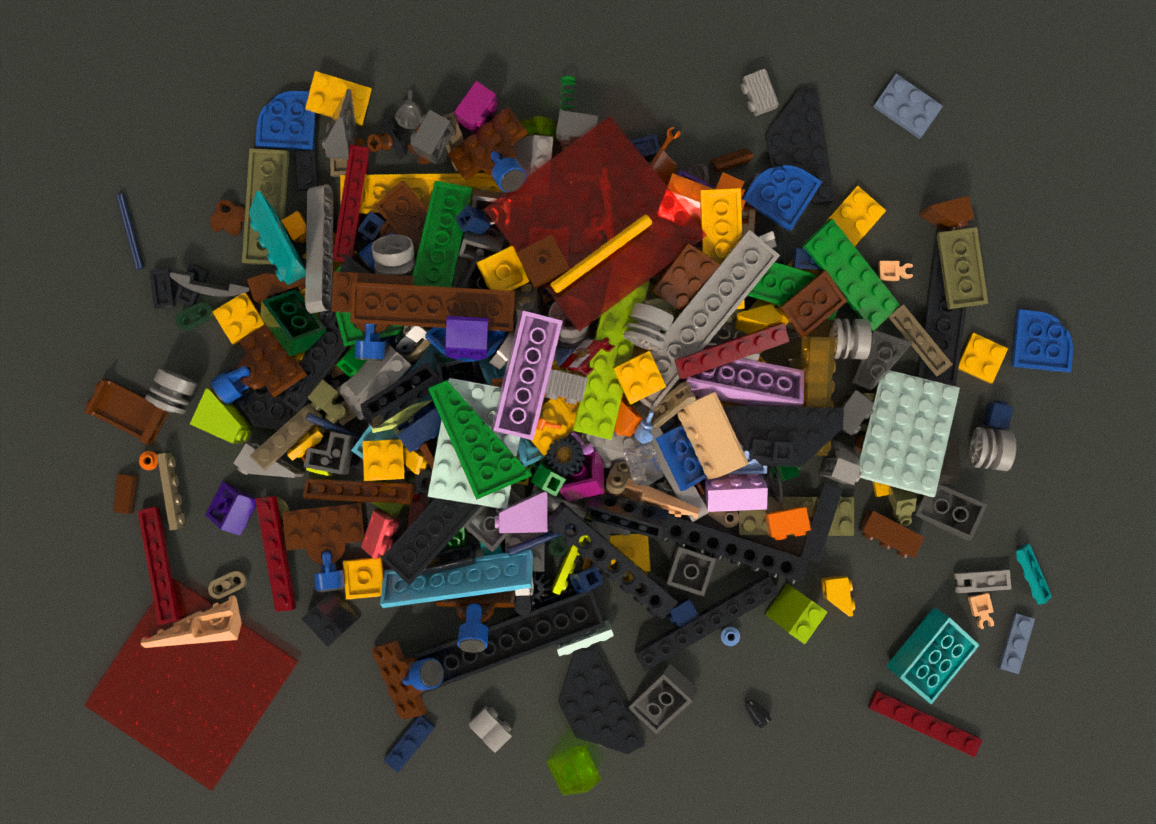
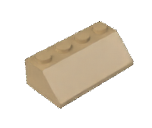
M716 392L697 398L693 404L686 405L677 413L708 480L721 477L749 464Z

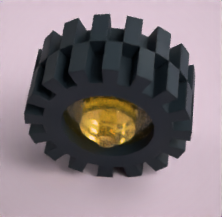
M560 438V442L556 439L554 441L555 445L550 444L549 446L551 450L547 449L549 456H546V459L549 461L548 464L559 475L568 476V473L573 475L574 470L578 472L580 470L578 467L583 466L581 461H585L582 449L575 440L566 438V440Z

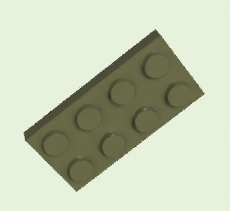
M977 227L937 233L948 310L988 304Z

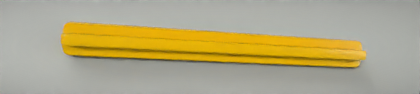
M648 215L642 216L552 282L553 290L559 293L652 225L650 217Z

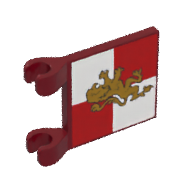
M605 337L603 340L584 339L559 367L561 370L581 371L589 375L594 370L593 367L591 368L587 365L589 361L601 349L610 352L615 346L608 342V337Z

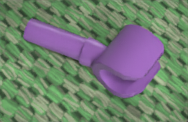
M575 431L571 434L579 443L583 454L588 455L594 452L591 442L584 444Z

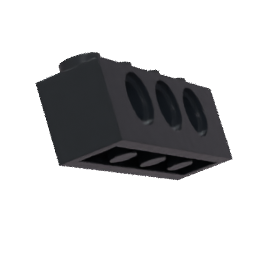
M426 362L361 403L362 415L371 427L375 429L429 394L428 388L439 384V376Z
M604 491L603 494L590 497L585 518L661 540L669 510Z

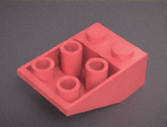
M377 509L373 510L361 546L371 557L377 559L384 555L391 547L393 542L391 537L393 533L397 532L400 523L397 521L398 516Z

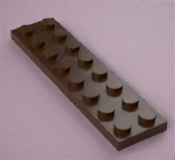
M352 282L350 323L446 328L447 316L488 318V330L513 332L515 291Z

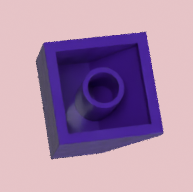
M447 316L446 356L454 359L461 357L473 360L486 359L488 318Z
M222 481L205 516L221 530L241 535L247 526L250 515L256 508V501L250 494Z

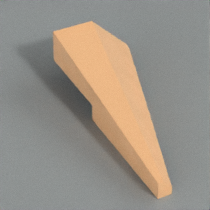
M630 478L622 493L614 494L669 510V514H675V517L693 515L694 518H698L700 511L698 507ZM605 485V490H604V491L607 492V493H611V492H609V491L606 489V485Z
M234 595L230 596L228 601L222 604L217 602L213 604V608L205 612L198 611L173 623L174 626L167 630L160 629L156 635L150 638L143 637L140 644L144 648L238 640L242 622L237 598Z

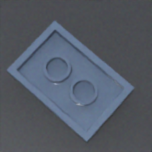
M896 74L873 107L920 139L943 106Z

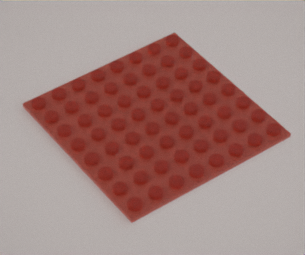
M610 116L528 176L519 189L505 193L484 209L517 252L552 235L570 269L642 216L648 215L650 217L652 225L559 293H556L551 286V283L556 279L543 285L579 332L668 266L687 241L694 246L707 236Z
M172 577L180 620L198 611L205 612L213 608L211 602ZM153 602L84 706L213 791L299 661L244 624H241L238 640L144 648L140 644L143 637L150 638L156 635L158 630H167L173 627V623H175L170 622L158 625Z

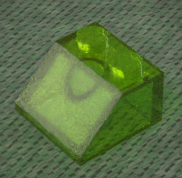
M585 745L572 747L546 761L562 796L586 793L602 780Z

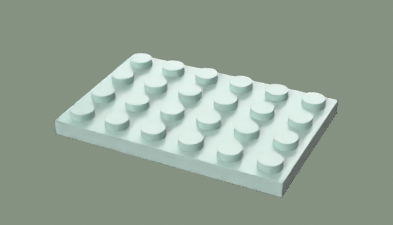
M889 370L878 383L874 399L875 405L872 408L874 411L869 419L859 459L861 465L860 478L935 497L960 388Z
M449 378L448 382L491 429L501 387ZM441 420L428 497L502 509L507 508L511 485L476 500ZM493 431L516 457L520 437Z

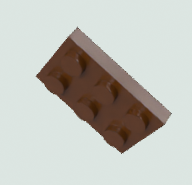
M687 241L654 285L652 292L682 311L714 274L720 264Z
M822 270L781 304L779 308L797 334L804 338L846 303L847 300L827 271Z

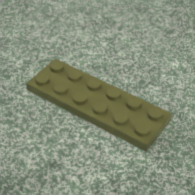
M249 148L242 263L272 265L266 256L269 253L267 248H263L258 240V237H260L258 231L254 232L249 223L252 220L249 211L256 192L260 190L275 209L280 221L285 219L289 167L288 151Z
M767 496V509L738 510V535H769L765 513L800 506L807 508L810 523L818 497L783 496L782 501L777 502L773 496ZM840 497L828 536H854V497Z

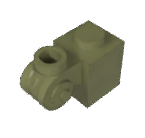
M322 380L308 396V399L312 401L310 405L317 411L324 410L327 413L325 417L332 423H335L337 420H344L347 417L348 412L341 404L334 405L341 394Z
M889 486V500L894 509L892 518L902 526L910 525L912 522L911 515L912 512H915L916 507L914 492Z

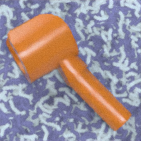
M674 127L667 130V138L660 148L663 151L672 139L678 138L681 134L678 131L673 136L672 130Z
M539 418L536 427L543 431L545 426L561 429L562 425Z

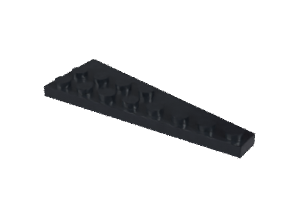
M348 255L344 257L345 261L341 270L338 271L372 274ZM332 307L329 311L321 312L318 317L326 327V332L305 351L301 362L299 361L307 376L290 386L283 398V402L297 413L310 401L308 396L322 380L325 381L351 346L344 347L336 313L332 312Z

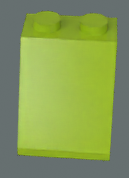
M206 388L190 424L232 444L248 441L252 433L250 431L251 424L232 403L229 405L224 404L213 389Z
M786 583L765 615L803 644H806L827 614V611Z

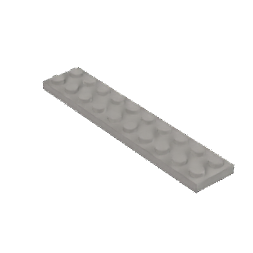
M748 230L714 274L673 321L670 330L664 332V335L667 337L666 341H659L664 344L662 351L650 350L666 385L665 388L640 400L650 409L654 410L679 379L674 359L703 350L780 256L752 231Z

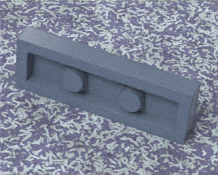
M1013 613L998 668L1019 674L1035 621L1034 618Z

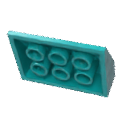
M260 190L257 191L249 211L252 219L249 223L254 232L258 231L260 235L258 240L261 246L267 248L269 252L266 254L268 260L272 265H276L278 270L275 273L280 282L284 281L287 285H290L305 277L306 269L275 209Z
M934 607L886 667L932 704L980 645L950 617Z

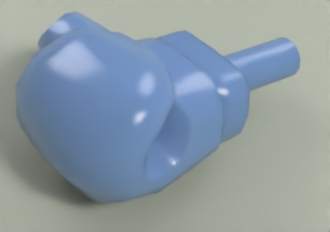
M649 411L647 418L642 419L634 431L635 438L641 444H646L654 439L651 434L653 411Z

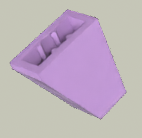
M541 490L505 509L499 510L498 516H495V528L499 529V533L548 532L547 492Z

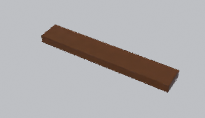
M306 479L303 498L412 505L415 485L406 483Z

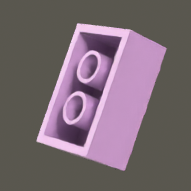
M725 474L710 480L708 478L704 479L703 491L708 512L767 509L768 488L762 474Z

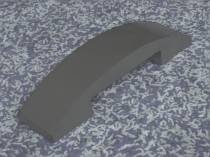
M176 269L170 272V277L176 282L201 294L234 296L250 291L248 283L232 281L229 287L194 281V273Z

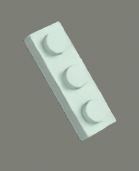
M609 620L604 622V627L556 644L559 656L570 654L577 649L589 647L593 643L605 641L614 636Z

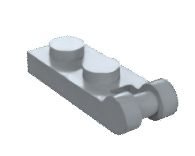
M1008 569L954 573V579L957 580V586H955L956 593L1011 589L1010 570ZM964 579H969V586H965Z

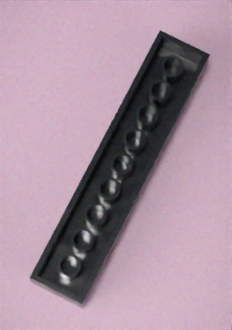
M593 590L578 594L574 592L534 607L527 615L515 614L486 625L488 628L487 648L481 652L471 653L461 650L457 645L458 636L413 652L408 658H413L417 661L434 658L443 667L444 677L442 683L434 689L425 690L421 693L424 694L604 627L605 623Z

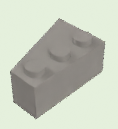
M832 439L819 475L844 484L854 485L855 482H858L861 476V465L854 447Z

